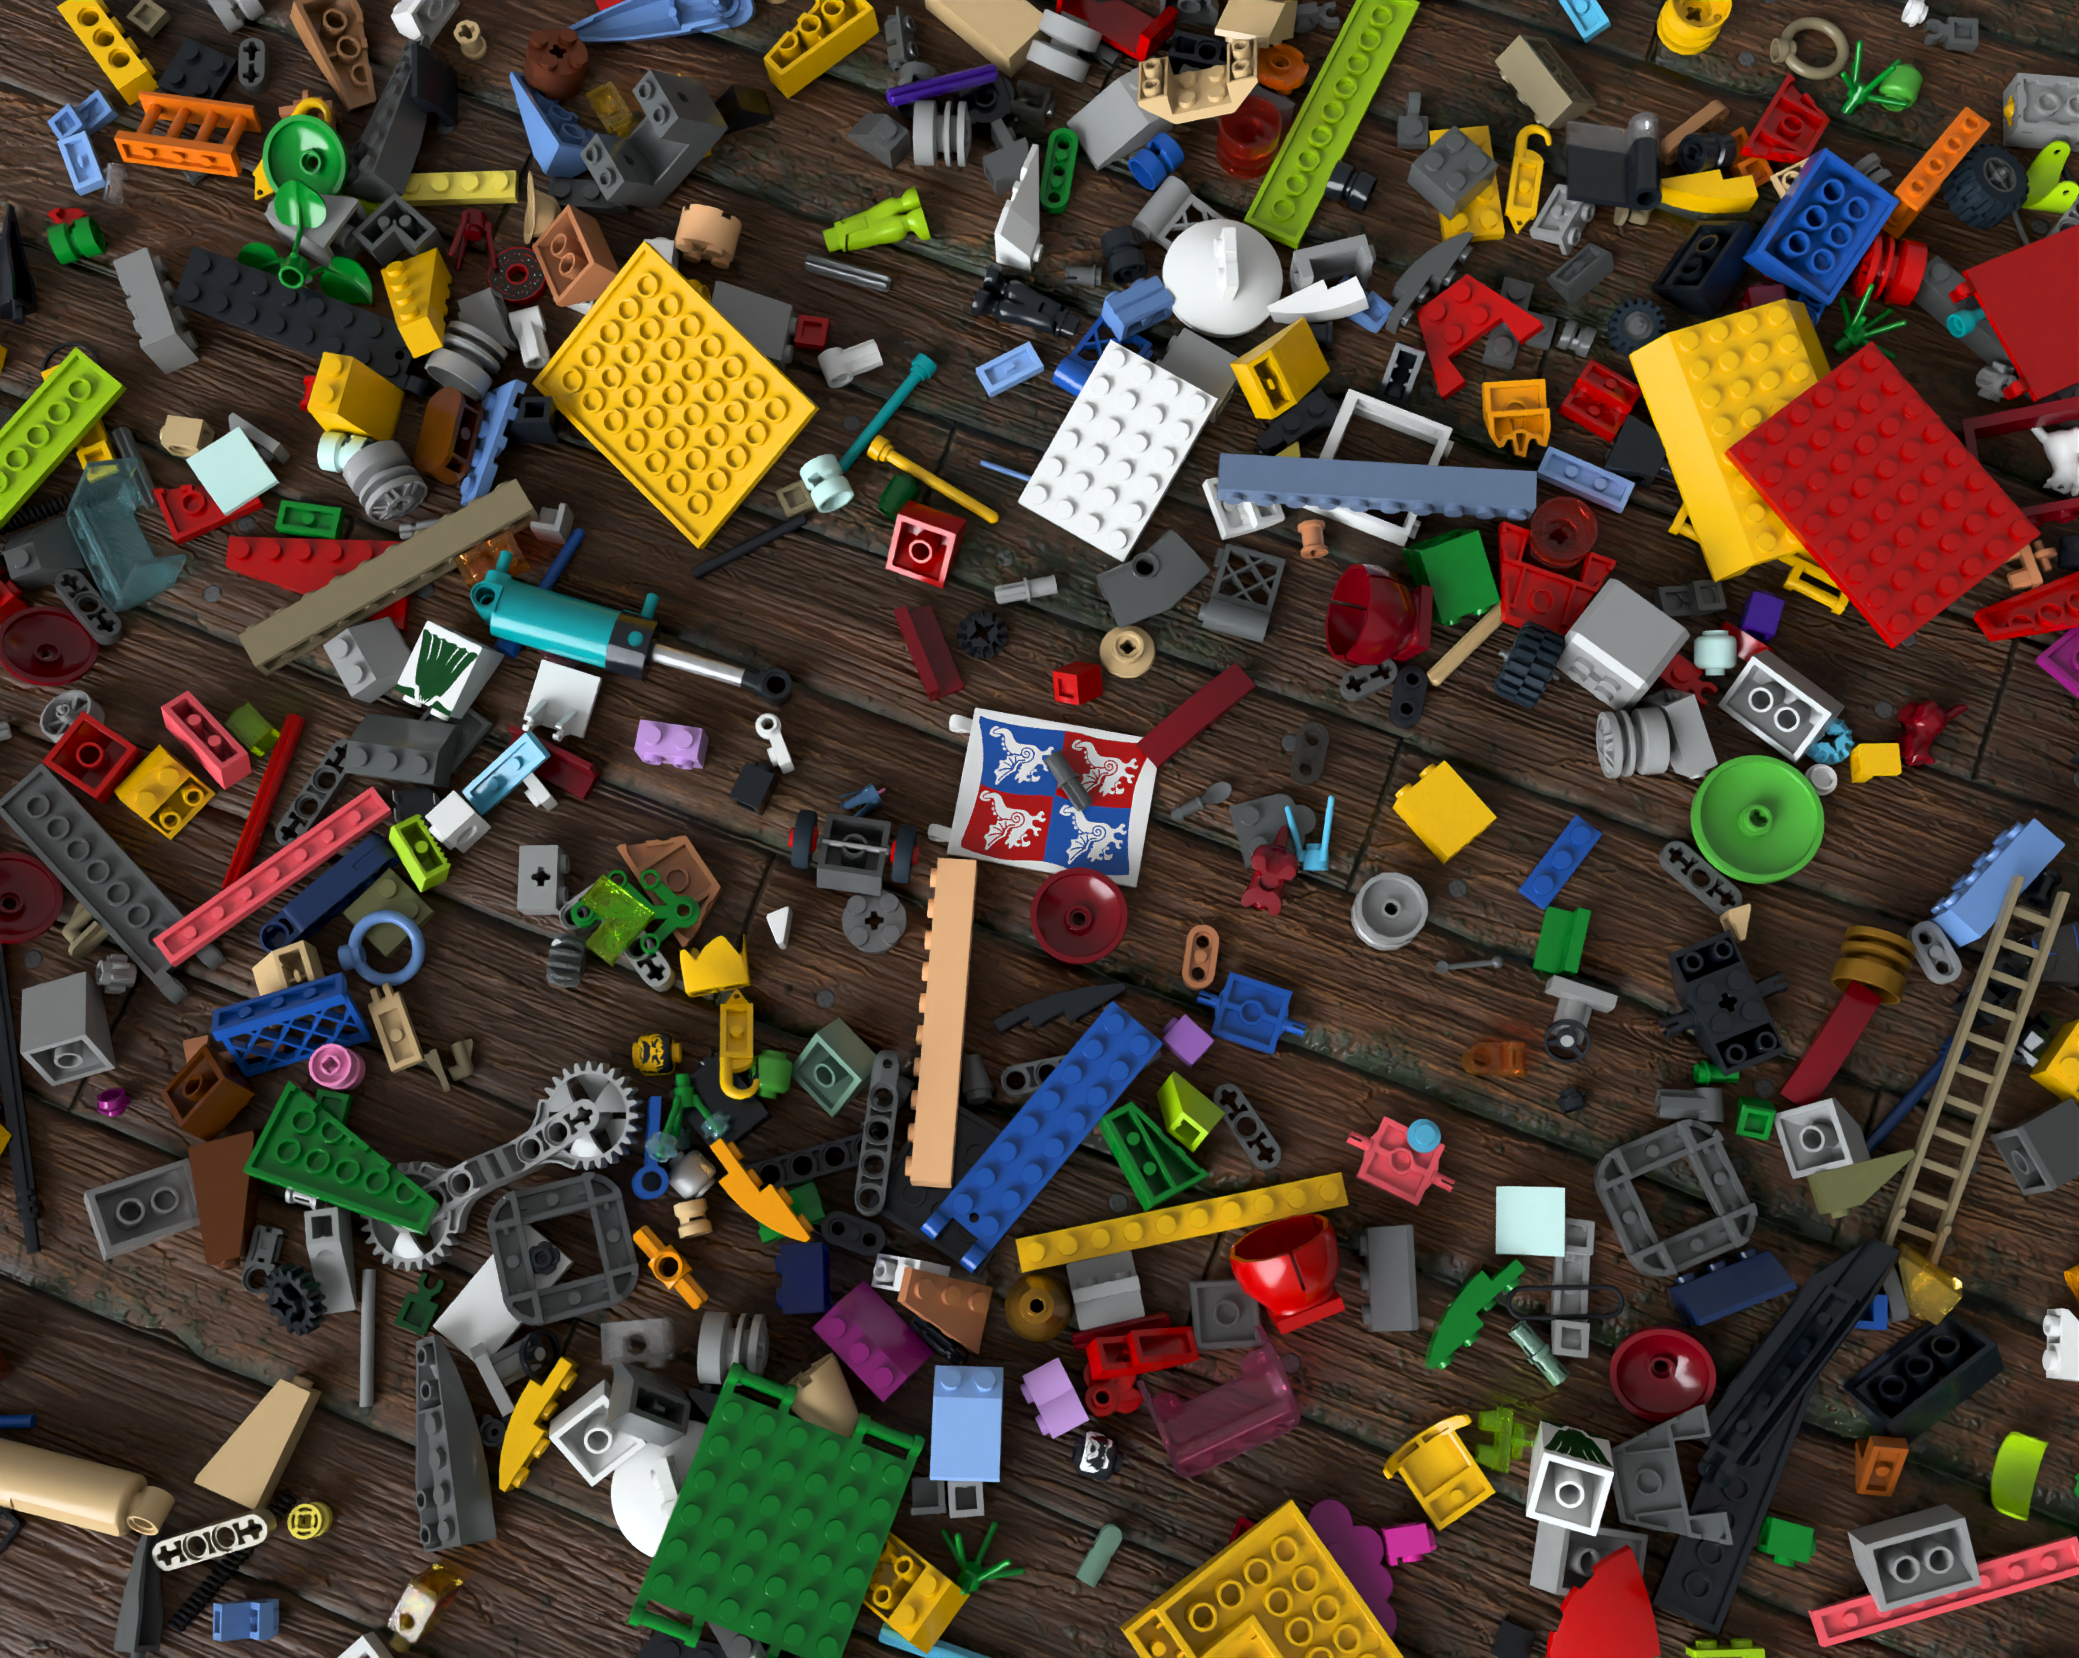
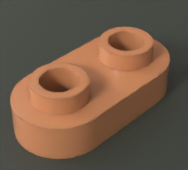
M1197 925L1190 930L1187 936L1182 979L1185 985L1193 990L1206 989L1211 985L1215 976L1219 936L1211 926ZM1205 938L1208 941V946L1200 948L1196 943L1197 939ZM1200 969L1204 973V977L1196 980L1192 976V971Z

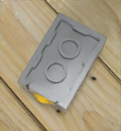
M2017 73L2003 92V146L2044 149L2050 143L2062 140L2069 144L2070 151L2079 152V78Z

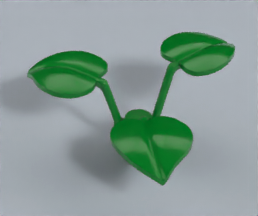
M290 179L284 182L275 195L274 211L282 224L287 226L297 225V234L291 254L286 259L278 257L276 250L270 245L261 242H251L241 249L237 262L277 276L284 286L292 289L301 287L305 278L312 280L313 276L324 272L320 277V286L327 296L348 304H371L373 301L372 282L366 270L354 259L346 256H334L330 260L328 267L322 265L311 271L309 270L307 260L298 254L304 226L308 228L319 227L326 219L327 207L320 194L303 181Z

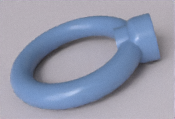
M378 910L364 916L351 931L348 944L338 948L339 962L344 971L355 969L363 979L379 986L387 982L391 986L407 982L419 971L425 957V940L418 925L405 914L393 910ZM393 923L401 927L408 934L412 944V955L410 961L402 970L391 974H383L375 971L366 963L367 957L362 940L365 933L376 924Z

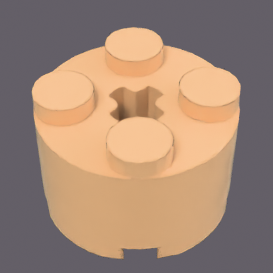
M690 204L689 210L684 206L674 245L683 252V259L689 262L700 263L701 259L711 261V264L718 268L728 269L730 262L733 261L742 227L739 219L731 215L730 220L722 217L723 210L707 205Z

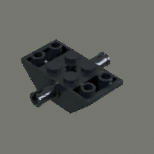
M1730 930L1668 954L1673 991L1683 1011L1658 1020L1660 1029L1672 1024L1674 1025V1027L1662 1032L1666 1039L1692 1029L1702 1052L1725 1077L1787 1052L1763 1001L1773 995L1789 990L1787 981L1777 985L1773 984L1786 978L1781 971L1754 981ZM1723 1001L1727 1008L1721 1009L1719 1002Z

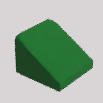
M1739 1096L1734 1130L1735 1135L1769 1140L1776 1114L1773 1103L1769 1100Z

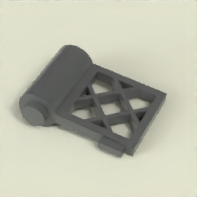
M1227 543L1225 549L1218 548L1213 567L1219 569L1209 602L1202 601L1198 620L1203 621L1202 627L1263 644L1286 559ZM1229 555L1243 558L1247 566L1233 571L1228 563ZM1264 564L1277 567L1276 574L1265 580L1257 567ZM1225 570H1226V572L1228 573V575H1226V576L1223 577L1224 572H1225ZM1251 571L1258 583L1245 589L1238 577ZM1231 580L1239 590L1238 593L1232 596L1219 593L1220 586ZM1273 583L1272 588L1270 589L1268 585ZM1262 588L1269 598L1267 606L1253 602L1249 594Z

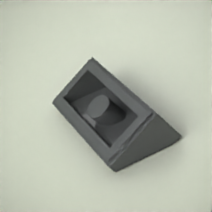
M1589 242L1547 278V282L1568 303L1573 305L1614 270L1612 253Z

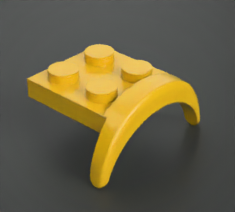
M1468 1414L1453 1415L1427 1427L1394 1451L1383 1467V1473L1387 1479L1392 1478L1398 1470L1438 1531H1441L1495 1493L1491 1484L1455 1432L1456 1429L1469 1425L1472 1422Z

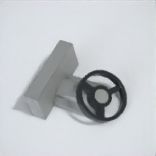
M1554 975L1547 981L1544 993L1559 997L1560 999L1553 1023L1546 1029L1544 1034V1048L1554 1060L1562 1063H1574L1583 1059L1590 1050L1591 1036L1587 1025L1592 1009L1608 1013L1615 1008L1618 996ZM1548 1035L1555 1036V1037H1553V1038L1547 1040ZM1586 1035L1587 1045L1585 1049L1581 1051L1577 1044L1581 1045L1583 1043L1584 1036ZM1559 1045L1564 1050L1572 1049L1577 1055L1562 1057L1555 1054L1549 1046Z
M544 1329L529 1332L523 1339L489 1356L482 1342L470 1348L473 1360L503 1417L515 1409L505 1387L526 1375L533 1378L548 1377L559 1361L561 1354L560 1345L555 1335ZM541 1334L547 1336L551 1341L553 1359L548 1356V1350L542 1344ZM543 1363L551 1365L543 1374L534 1372L541 1368Z

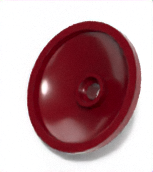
M52 606L31 607L11 615L0 626V662L9 673L27 683L40 686L69 684L85 676L97 661L99 643L92 638L69 610Z
M1 852L0 943L10 944L30 941L48 931L58 919L63 905L62 885L57 876L38 858L18 852ZM12 903L15 908L5 909L3 904Z
M1069 868L1050 876L1039 887L1032 901L1030 921L1036 940L1049 955L1069 964H1089L1108 956L1119 945L1126 931L1128 909L1123 893L1108 876L1089 868ZM1081 915L1085 918V922L1082 925H1076L1073 922V918Z
M1651 1326L1631 1333L1616 1347L1610 1361V1382L1617 1399L1631 1413L1653 1422L1664 1423L1700 1404H1705L1706 1406L1713 1395L1716 1385L1715 1365L1708 1349L1695 1336L1675 1327ZM1659 1360L1667 1362L1664 1366H1658L1655 1363Z

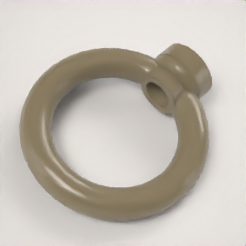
M1803 17L1791 22L1784 29L1781 38L1773 39L1770 46V58L1773 63L1785 62L1796 74L1813 80L1828 79L1837 75L1846 66L1850 53L1849 44L1844 33L1832 22L1819 17ZM1815 29L1828 35L1837 48L1835 61L1826 67H1812L1803 63L1796 56L1797 46L1796 42L1792 40L1795 34L1801 30Z

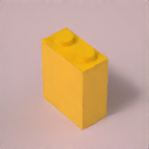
M1445 760L1438 766L1432 763L1419 774L1421 780L1414 786L1408 783L1395 794L1398 799L1392 807L1443 865L1485 831L1497 818Z

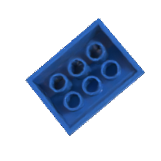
M1825 147L1809 157L1742 259L1764 275L1828 306L1832 303L1899 203V200Z

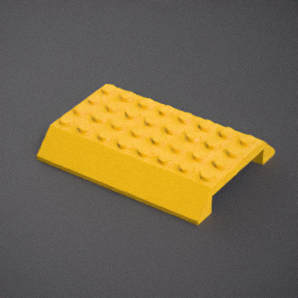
M1790 299L1778 300L1669 332L1631 353L1629 359L1655 428L1665 448L1666 457L1713 582L1716 583L1742 575L1752 566L1805 551L1804 546L1724 454L1730 447L1831 372L1805 304Z

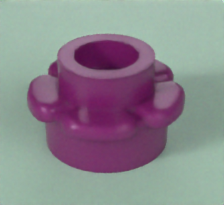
M114 1087L106 1089L97 1096V1111L109 1117L121 1115L126 1110L125 1106L130 1105L131 1098L126 1096L123 1088Z

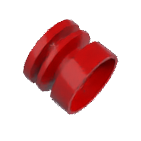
M1878 233L1853 270V297L1863 298L1868 285L1873 283L1874 289L1869 300H1877L1883 291L1885 303L1903 307L1909 306L1919 290L1924 275L1928 254L1927 244L1922 241L1904 238L1895 249V239L1893 236L1887 235L1882 240L1881 234Z

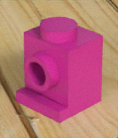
M1422 1521L1380 1527L1386 1563L1391 1566L1398 1565V1557H1402V1562L1404 1563L1423 1560L1422 1554L1436 1550L1432 1528L1427 1529L1426 1523Z

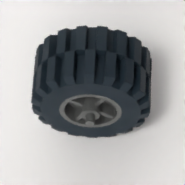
M1981 143L1968 151L1943 181L1944 183L1941 184V191L1945 193L1943 198L1949 204L1950 211L1954 212L1961 222L1965 221L1972 228L1974 226L1983 230L1986 227L1988 229L1993 228L2020 208L2028 199L2027 194H2029L2030 187L2027 183L2029 179L2024 173L2023 165L2019 164L2016 156L2011 155L2009 150L2004 147L2000 148L1997 144Z
M1529 620L1524 623L1511 648L1507 651L1501 649L1498 654L1504 657V663L1494 684V693L1529 709L1536 705L1548 682L1552 678L1558 681L1560 674L1555 673V667L1564 648L1565 636Z

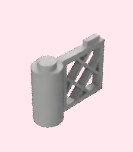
M1168 176L1132 221V226L1138 230L1140 240L1145 242L1148 240L1155 241L1168 251L1172 242L1166 237L1171 231H1185L1189 227L1200 223L1187 222L1186 212L1191 205L1202 213L1203 221H1207L1208 218L1210 220L1225 218L1194 196L1182 180L1175 176ZM1182 218V224H1177Z

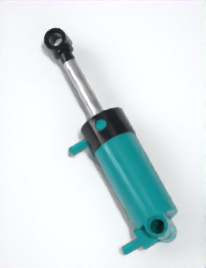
M507 550L501 551L495 570H488L484 581L478 582L471 589V601L481 620L490 626V634L492 636L598 666L606 671L643 682L647 678L653 663L656 662L754 691V696L763 698L768 705L773 707L784 706L792 697L791 678L787 672L781 669L774 668L768 671L762 669L760 673L659 644L661 622L652 619L659 597L654 593L647 594L641 614L628 610L621 612L515 581L512 575L507 574L513 558V554ZM774 682H780L785 686V689L781 693L774 694L768 690V687Z

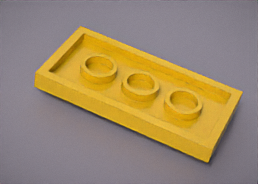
M1488 125L1458 128L1493 159ZM1450 129L1429 131V147ZM1496 173L1492 184L1451 221L1439 212L1443 242L1467 231L1474 234L1471 242L1503 239L1505 229Z

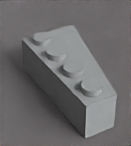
M145 247L114 260L113 263L121 288L130 297L125 300L129 310L135 317V320H133L134 328L142 337L139 340L142 350L165 374L199 361L195 348L199 347L198 342L191 330L187 331L185 323L189 322L183 308L172 302L176 289L170 280H166L164 274L168 273V269L160 256L155 257Z

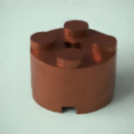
M550 28L535 30L531 33L524 65V78L530 88L534 91L539 89L545 92V97L555 100L569 99L577 94L578 89L582 87L588 61L587 49L582 41L577 38V33L570 28Z

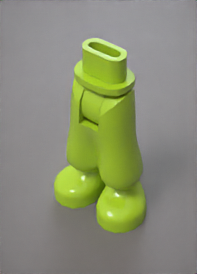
M915 186L908 188L901 198H887L866 211L834 222L835 227L822 231L829 253L842 249L843 253L847 252L846 246L849 251L880 244L899 242L906 238L909 231H913L923 241L931 239Z

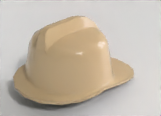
M531 171L528 173L527 183L528 204L524 220L525 244H529L531 238H539L561 213L559 203L553 196L534 189Z

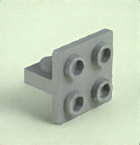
M1131 1251L1067 1264L1068 1278L1081 1331L1145 1316L1140 1293L1141 1287L1138 1275H1136Z

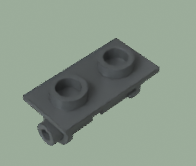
M896 6V15H888L884 22L886 43L888 45L897 43L887 47L889 67L892 68L893 72L900 73L903 64L913 61L917 62L916 59L919 58V52L914 43L915 23L910 15H906L899 6Z

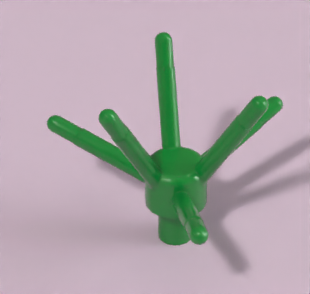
M1858 40L1855 62L1851 63L1852 79L1846 71L1841 72V77L1849 88V91L1846 93L1849 98L1841 111L1851 116L1859 104L1864 105L1866 101L1907 107V101L1872 95L1873 88L1895 71L1896 65L1902 63L1901 59H1897L1867 85L1859 80L1863 41Z
M1873 283L1868 285L1853 321L1845 297L1839 299L1847 327L1842 331L1844 336L1832 345L1839 354H1842L1852 344L1855 347L1860 344L1866 346L1871 342L1867 340L1868 337L1907 325L1906 320H1901L1869 330L1893 312L1892 308H1888L1865 324L1867 318L1862 315L1874 289ZM1875 344L1886 357L1890 359L1896 358V354Z
M997 1521L991 1523L974 1562H967L962 1535L960 1533L955 1534V1545L945 1528L940 1531L960 1568L957 1582L959 1587L962 1588L960 1591L962 1595L967 1593L970 1595L972 1591H977L984 1580L1025 1573L1023 1567L1004 1569L1012 1564V1559L1010 1558L997 1563L987 1570H984L981 1566V1562L998 1527Z

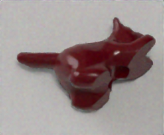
M1935 700L1924 701L1922 704L1912 702L1905 705L1899 711L1897 721L1905 725V731L1893 742L1899 743L1900 757L1903 756L1905 763L1909 766L1925 765V763L1934 764L1935 759L1930 753V746L1934 738L1945 729L1950 720L1967 711L1968 706L1966 704H1959L1946 711L1943 707L1938 706Z
M1284 825L1280 828L1273 844L1259 845L1254 850L1251 857L1254 875L1241 899L1244 907H1249L1253 904L1255 908L1261 910L1268 908V912L1272 916L1279 915L1282 908L1284 885L1287 880H1292L1297 875L1299 868L1298 857L1286 848L1289 838L1288 826Z

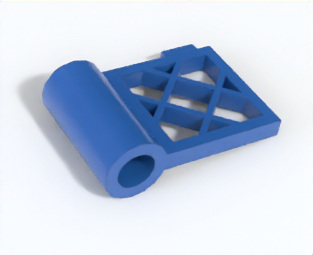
M1101 314L1072 353L1064 357L1053 375L1052 383L1078 397L1099 361H1087L1080 357L1084 350L1096 349L1098 359H1100L1103 354L1101 348L1107 347L1110 340L1120 345L1133 343L1141 348L1138 355L1150 361L1154 355V351L1151 350L1152 343L1137 334L1123 341H1119L1116 336L1113 339L1099 341L1097 332L1102 326L1112 331V328H1109Z
M651 1096L647 1100L644 1167L636 1171L631 1181L632 1190L635 1195L644 1200L658 1198L664 1194L669 1184L668 1175L662 1167L658 1166V1156L656 1155L659 1146L662 1096Z

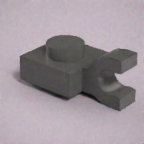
M1317 2L1297 4L1294 32H1308L1309 30L1316 29V24H1320L1326 29H1338L1339 17L1331 18L1327 16L1328 14L1335 13L1336 2H1328L1323 6H1317Z
M1421 92L1408 93V101L1405 103L1406 116H1398L1397 149H1427L1428 116H1419Z

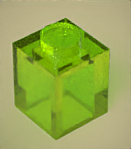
M249 702L235 709L230 715V719L224 723L258 757H262L276 744L280 734L274 725Z

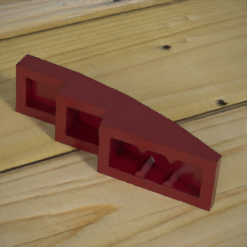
M1235 662L1179 706L1136 745L1159 769L1181 748L1185 749L1202 732L1215 725L1257 686Z
M1852 980L1814 1032L1815 1037L1797 1060L1798 1065L1782 1085L1779 1093L1800 1107L1816 1103L1852 1050L1883 998L1857 981Z

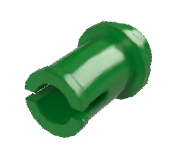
M1702 1060L1699 1064L1694 1065L1693 1077L1697 1084L1707 1087L1710 1083H1737L1739 1071L1725 1077L1713 1063Z

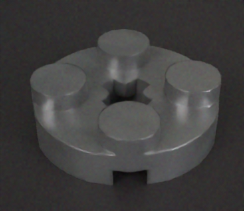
M885 890L881 891V896L859 893L848 900L842 916V927L847 939L860 951L873 955L883 954L893 949L905 935L907 915L903 905L892 893ZM876 913L879 918H884V922L878 924V929L872 930L871 925L866 924V919L871 918V914Z

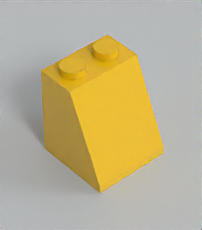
M323 352L307 409L325 431L345 433L348 438L351 435L369 437L375 443L393 439L405 393L356 358Z

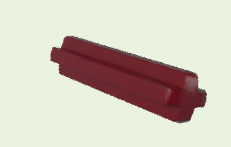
M1161 1312L1077 1331L1072 1334V1340L1075 1350H1082L1094 1338L1126 1336L1131 1330L1171 1328L1168 1313Z

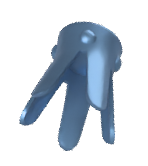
M872 783L859 791L836 797L843 798L858 794L842 802L840 808L851 809L866 803L854 815L855 817H863L871 810L883 805L879 794L884 792L885 788L877 792Z

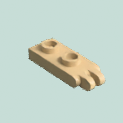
M387 982L382 984L385 994L383 998L377 987L370 989L373 1002L368 1004V1008L390 1070L393 1073H397L426 1060L423 1057L424 1054L400 991L394 993L392 986Z

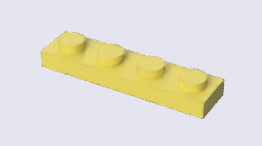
M516 170L411 173L404 193L400 197L410 206L518 203L519 176Z

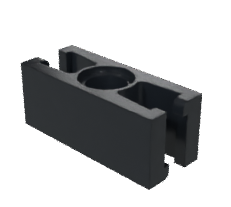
M1175 30L1173 45L1170 47L1168 54L1173 73L1178 74L1183 64L1200 69H1207L1216 65H1226L1227 44L1229 42Z

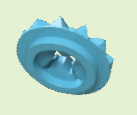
M1837 718L1826 731L1829 736H1838L1832 742V747L1828 742H1816L1806 752L1813 761L1825 765H1834L1850 755L1852 746L1855 743L1852 741V730L1848 729L1844 724V720Z

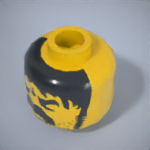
M667 1032L641 1035L638 1042L633 1043L632 1047L634 1068H639L644 1076L673 1073L676 1063L682 1062L681 1043H675L672 1034Z

